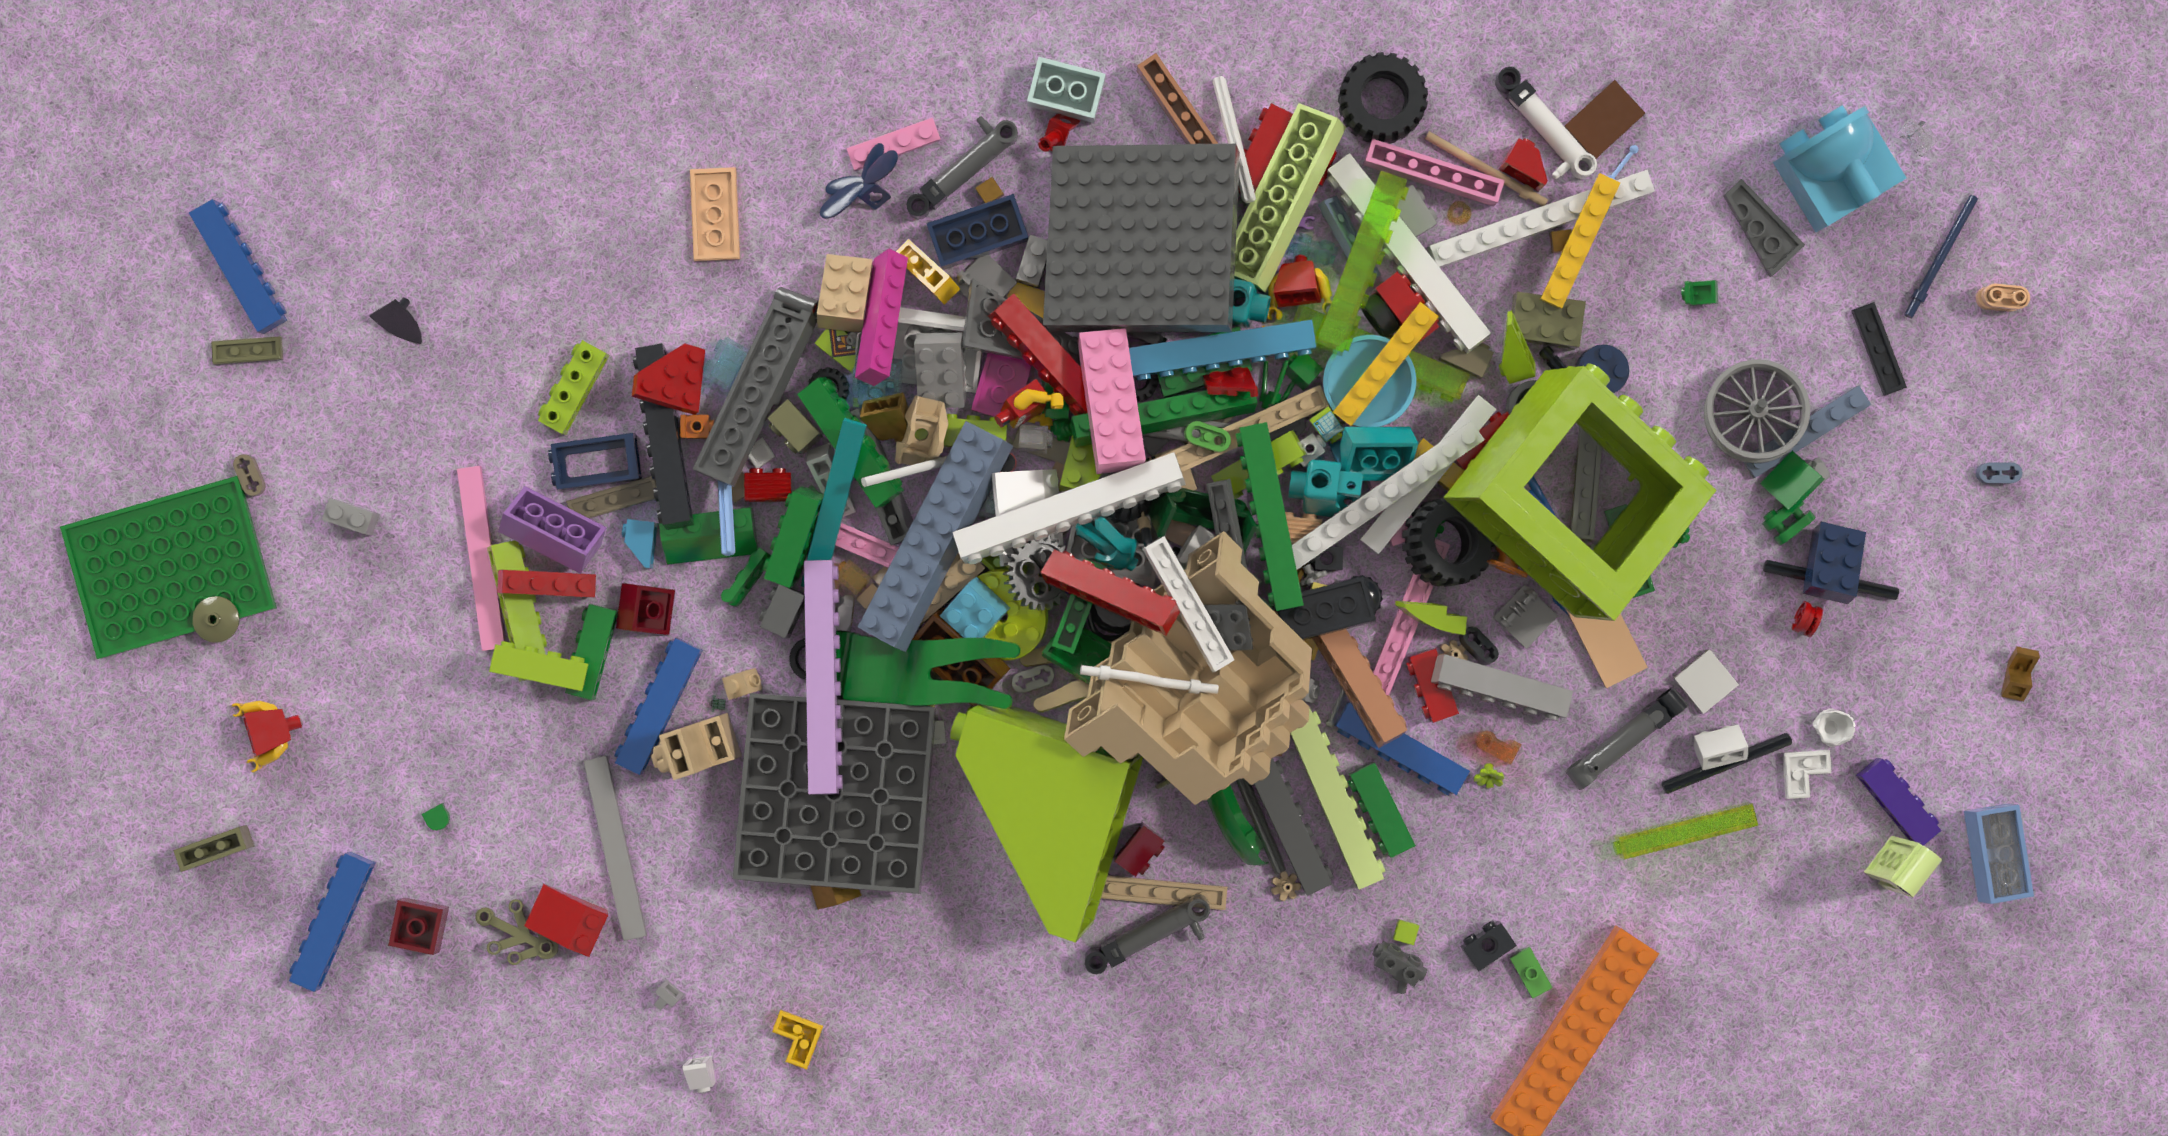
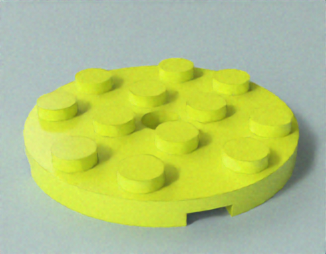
M995 569L984 572L977 576V578L1002 599L1010 609L1006 612L1008 619L1004 621L1000 619L985 638L1018 644L1020 647L1019 656L1015 658H1000L1003 661L1015 660L1030 653L1043 639L1048 625V609L1045 607L1044 610L1038 611L1036 607L1035 610H1030L1029 604L1021 606V600L1014 601L1016 593H1008V590L1012 587L1011 584H1004L1005 581L1009 580V576L1003 575V572L1009 570ZM1034 587V592L1038 594V590Z

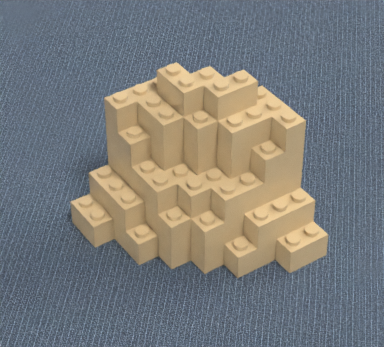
M1224 531L1188 554L1187 568L1184 572L1203 605L1235 604V601L1241 600L1248 607L1247 614L1250 618L1249 624L1251 625L1250 632L1251 638H1253V650H1229L1234 661L1216 672H1212L1180 615H1178L1167 636L1131 621L1130 631L1112 642L1110 657L1094 667L1103 665L1110 666L1111 669L1138 672L1168 679L1200 680L1201 683L1218 685V694L1204 692L1194 694L1189 693L1188 690L1165 688L1111 678L1109 680H1101L1096 676H1091L1087 698L1069 709L1064 740L1083 757L1091 752H1096L1101 746L1120 764L1127 759L1134 758L1139 753L1194 805L1209 799L1219 790L1226 789L1238 779L1244 778L1250 785L1259 780H1264L1270 773L1271 759L1278 754H1283L1289 748L1290 733L1297 728L1304 727L1309 722L1310 707L1302 699L1309 693L1312 648L1258 596L1259 581L1241 564L1242 549ZM1163 585L1154 589L1156 594L1160 596L1168 595Z

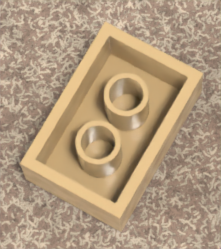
M832 254L826 255L817 309L818 328L862 332L873 259Z

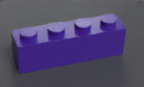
M1876 758L1856 774L1857 778L1905 837L1924 846L1942 831L1937 826L1939 821L1932 813L1928 814L1924 810L1923 806L1925 804L1917 795L1913 796L1908 790L1910 788L1909 784L1902 777H1897L1893 772L1895 767L1887 759Z

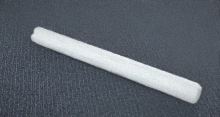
M1219 76L1213 79V85L1228 144L1236 143L1240 152L1239 188L1242 200L1245 203L1254 202L1256 197L1226 79L1223 76Z

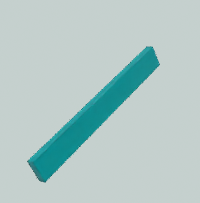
M847 418L843 420L807 561L832 560L863 443L866 424ZM804 574L800 585L802 587H805Z

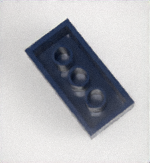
M1014 194L926 223L942 270L1028 242L1029 239Z

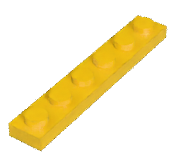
M1601 173L1597 175L1540 300L1559 309L1563 308L1620 182Z
M1420 302L1333 413L1352 427L1439 316Z

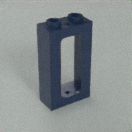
M635 433L551 444V450H548L549 462L553 463L554 472L551 473L552 484L560 491L642 479L637 435ZM626 448L628 470L578 477L568 476L566 457L568 455Z

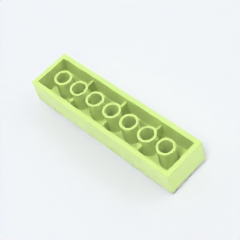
M1298 103L1255 191L1256 200L1250 202L1236 230L1235 279L1252 282L1256 289L1266 293L1346 129V126L1337 117Z

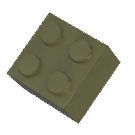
M788 399L767 418L771 422L768 426L777 436L781 437L783 435L787 439L784 442L785 445L795 454L799 452L804 455L823 437Z

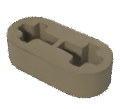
M241 454L237 456L233 462V467L242 489L251 496L261 495L265 491L266 484L256 460L251 455ZM243 459L250 461V464L247 466L249 473H247L246 469L240 468V465L243 464ZM249 477H252L254 482H259L256 492L249 489V486L252 485Z

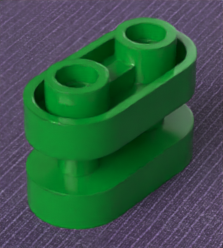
M1804 502L1792 513L1783 505L1778 511L1773 509L1763 517L1765 521L1762 525L1766 530L1770 531L1775 528L1778 532L1774 540L1779 546L1790 540L1816 518L1811 510L1805 513L1802 512L1800 507ZM1793 514L1796 520L1785 527L1782 522Z

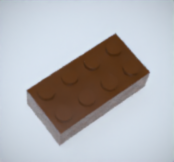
M941 607L931 616L912 640H943L963 637L940 617L945 610L944 607ZM983 658L938 666L932 670L943 680L968 682L993 689L1011 668L1000 658ZM969 703L973 707L978 705L976 703Z

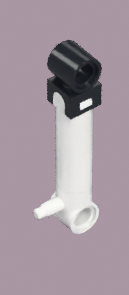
M1503 68L1495 79L1496 88L1502 93H1509L1505 99L1515 110L1518 109L1564 161L1552 173V177L1558 179L1569 169H1571L1573 176L1578 179H1586L1593 174L1597 168L1595 157L1584 150L1535 94L1536 90L1526 79L1520 84L1521 74L1516 68ZM1504 75L1512 77V85H1506L1503 82ZM1579 161H1585L1588 164V171H1582L1579 168Z

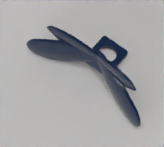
M878 143L867 156L861 176L841 177L828 183L825 190L832 196L822 205L819 212L820 216L824 219L837 216L851 205L857 197L874 210L888 201L891 195L876 182L886 177L894 169L898 161L897 152L890 150L884 153V145ZM870 193H880L882 198L878 201H871Z

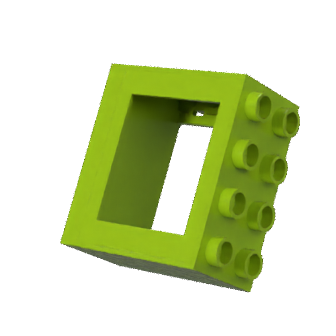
M1588 363L1586 366H1567V368L1545 370L1519 404L1513 407L1511 414L1479 454L1469 462L1467 469L1443 498L1574 617L1615 621L1717 490L1705 480L1709 471L1701 462L1690 456H1686L1683 459L1672 449L1676 444V440L1668 431L1656 425L1650 428L1639 418L1643 413V409L1636 401L1626 395L1617 397L1606 387L1610 382V378L1599 367ZM1575 423L1630 473L1627 478L1629 482L1636 478L1640 483L1639 491L1593 550L1524 488Z

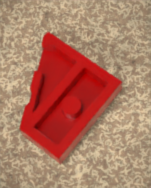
M1236 367L1229 371H1214L1203 375V384L1208 394L1237 396V391L1250 392V397H1258V388L1248 367Z

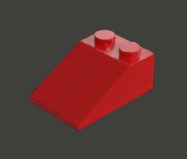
M543 883L524 926L567 949L590 957L608 917V910Z

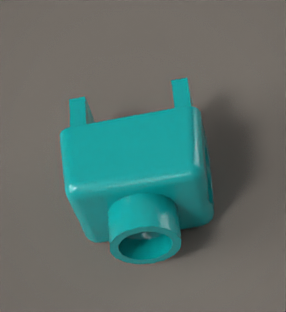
M1234 278L1232 326H1240V328L1247 329L1251 326L1252 321L1265 323L1270 308L1271 296L1258 294L1252 282ZM1238 298H1246L1242 306H1234Z
M1314 459L1309 461L1307 472L1292 470L1288 498L1303 500L1302 510L1306 514L1331 518L1335 513L1349 506L1344 503L1345 499H1351L1353 503L1360 498L1363 474L1340 471L1341 462ZM1354 484L1355 488H1348L1347 485Z

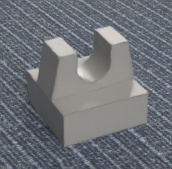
M666 980L655 991L660 998L655 1002L654 1006L660 1011L666 1004L673 1007L684 994Z

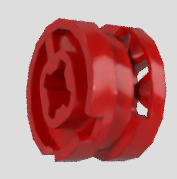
M1804 601L1795 614V623H1792L1791 627L1792 631L1797 633L1801 631L1804 636L1812 637L1821 622L1823 608L1819 606L1813 607L1811 603Z

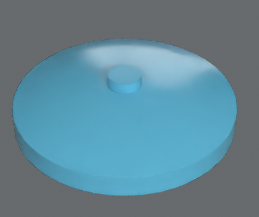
M1362 335L1344 342L1333 352L1326 364L1323 376L1324 393L1333 411L1390 339L1378 335ZM1409 355L1353 425L1358 427L1385 426L1398 419L1408 409L1416 391V372Z

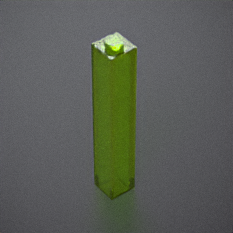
M1745 802L1614 835L1616 841L1613 842V849L1616 855L1625 860L1759 825L1753 803Z

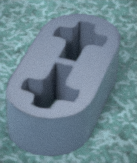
M1989 462L1981 464L1976 469L1977 479L1985 484L2016 483L2023 474L2020 465L2012 462ZM1988 467L1989 471H1996V475L1989 476L1987 479V476L1983 475V471L1987 470ZM2011 467V470L2015 471L2016 474L2010 479L2009 475H2002V471H2008Z

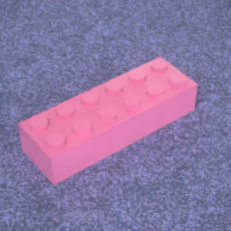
M1126 328L1079 333L1078 350L1096 473L1121 472L1143 464L1146 458Z

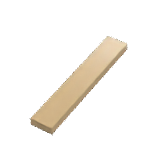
M1108 875L1101 898L1178 906L1187 901L1192 895L1202 894L1208 899L1210 909L1225 910L1228 887ZM1201 903L1193 905V907L1205 908Z

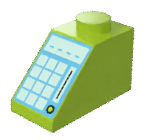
M1329 406L1310 419L1326 443L1330 440L1333 444L1343 436L1341 432L1344 428Z

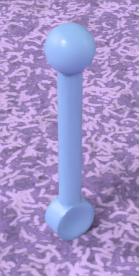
M1632 145L1630 147V152L1608 177L1615 180L1616 175L1632 155L1639 151L1638 146Z

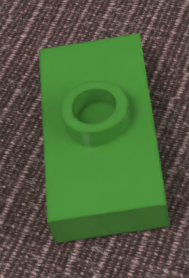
M1530 947L1509 957L1532 999L1553 988Z

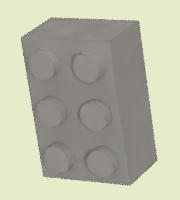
M963 333L916 334L914 350L917 396L944 402L945 408H962L965 406L966 383L964 348H962Z

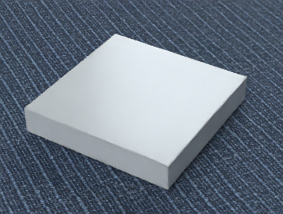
M1710 649L1706 650L1673 678L1702 714L1707 712L1739 685Z

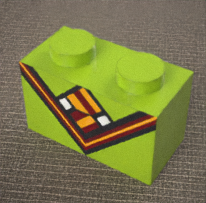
M825 329L814 344L853 374L857 367L858 355H855L856 348L849 345L846 341L849 331Z

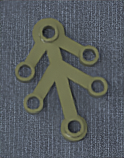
M513 899L509 903V910L514 913L518 928L495 917L494 911L490 908L484 907L476 912L475 919L479 925H492L514 936L499 942H489L487 945L488 953L497 955L501 950L526 942L534 947L522 952H510L507 960L511 965H518L523 960L539 956L542 959L553 958L558 952V943L538 934V938L530 934L529 929L524 926L526 923L523 913L524 905L519 899ZM514 902H519L520 908L517 911L512 908ZM483 912H486L489 915V918L486 921L481 920V914ZM493 943L498 945L496 952H492L490 949ZM545 943H548L551 947L548 952H544L542 949ZM513 954L519 956V960L516 963L511 960Z

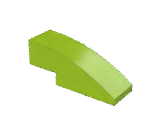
M1395 601V606L1402 612L1424 625L1455 634L1465 635L1467 616L1447 613V606Z

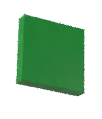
M1792 450L1760 484L1792 513L1825 479Z

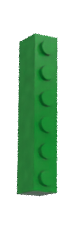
M826 377L817 378L797 395L836 450L844 418L860 422V420L852 416L848 403L845 399L839 397L836 393L837 388L830 379ZM864 435L854 478L874 507L879 508L885 506L904 490L901 487L902 482L900 478L866 487L862 485L861 479L863 477L890 471L887 459L883 455H879L875 449L876 444L873 439L868 435Z

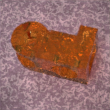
M1487 730L1480 731L1475 737V744L1479 749L1510 765L1522 745L1515 740H1511L1508 745L1497 739L1493 732Z

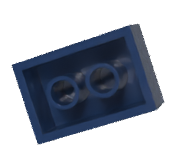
M1821 521L1812 531L1803 594L1844 604H1849L1856 598L1866 532Z

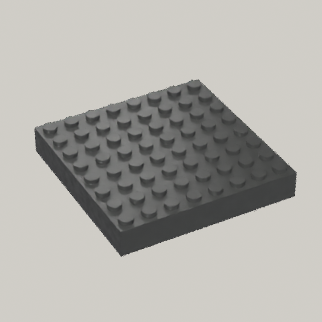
M1236 143L1053 146L1043 326L1048 332H1093L1126 328V332H1232L1240 152Z
M750 693L732 879L921 894L936 708L837 700V705H841V719H837L838 728L842 730V742H838V752L842 751V765L838 766V775L843 777V789H839V794L809 795L807 697Z

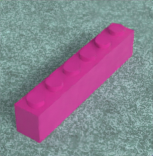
M890 248L874 258L855 373V378L872 386H876L890 377L908 257Z

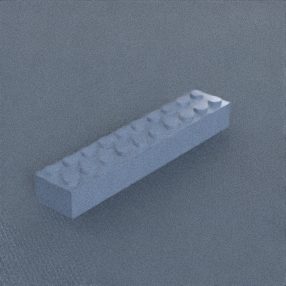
M965 421L858 628L906 652L958 553L953 532L973 524L993 486L992 473H1000L1013 448L1011 444Z

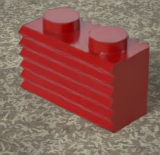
M751 468L749 473H744L745 502H786L788 494L791 493V472L786 473L785 468H774L772 473H763L761 468Z

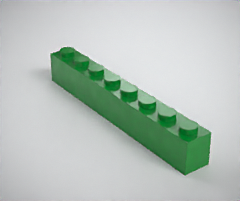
M1205 390L1138 403L1142 434L1188 426L1195 421L1208 422L1254 413L1258 403L1257 398L1250 397V392L1237 391V396H1229L1225 394L1212 395L1208 394ZM1088 413L1072 416L1070 428L1075 448L1091 445L1092 439Z
M1264 422L1239 427V433L1235 434L1237 446L1243 448L1244 456H1240L1242 470L1247 469L1248 479L1244 480L1247 493H1252L1253 501L1249 502L1251 515H1256L1258 524H1256L1255 536L1256 539L1261 538L1262 547L1258 548L1260 560L1266 563L1267 570H1263L1265 584H1270L1271 593H1267L1270 607L1274 606L1275 611L1304 606L1268 424Z

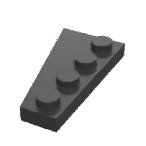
M1742 179L1723 195L1769 277L1776 274L1805 246Z

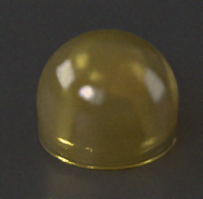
M1456 201L1449 207L1448 219L1454 224L1464 225L1471 219V208L1463 201ZM1462 207V215L1454 218L1453 210Z

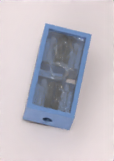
M2000 804L1964 811L1978 902L1994 904L2034 897L2020 805Z

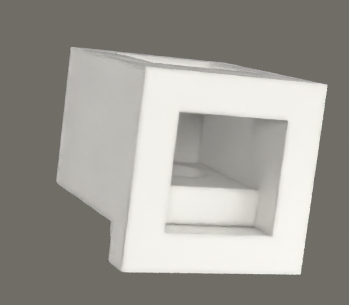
M1312 433L1300 441L1307 454L1302 457L1304 461L1299 463L1301 468H1304L1308 465L1309 461L1317 459L1326 452L1324 450L1326 443L1319 434L1315 437ZM1307 445H1312L1314 447V451L1312 453H1308L1305 448Z

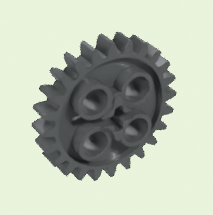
M1051 536L1042 540L1034 539L1026 542V545L1023 547H1012L1015 554H1007L1011 561L1004 563V566L1009 568V571L1003 572V575L1009 576V580L1005 581L1004 584H1011L1012 587L1008 590V593H1016L1013 600H1021V606L1029 604L1030 610H1035L1037 607L1038 611L1044 610L1045 607L1046 609H1053V604L1061 605L1060 599L1068 598L1064 590L1046 583L1040 573L1054 549L1060 552L1065 550L1066 545L1058 546V539L1051 541ZM1042 551L1046 554L1044 562L1041 560ZM1024 563L1028 567V571L1026 574H1024L1022 570V566ZM1036 583L1039 586L1038 594L1034 592V585Z

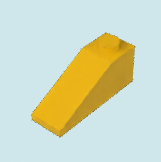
M909 239L896 251L908 257L906 269L944 305L960 290L952 278Z

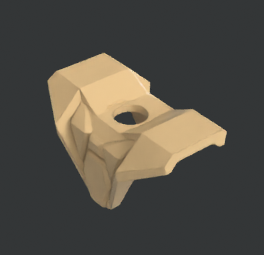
M915 395L905 414L908 426L902 442H896L895 461L897 464L914 465L938 459L939 455L943 452L944 438L948 428L945 404L938 400ZM920 428L928 431L927 437L923 440L915 438V432Z

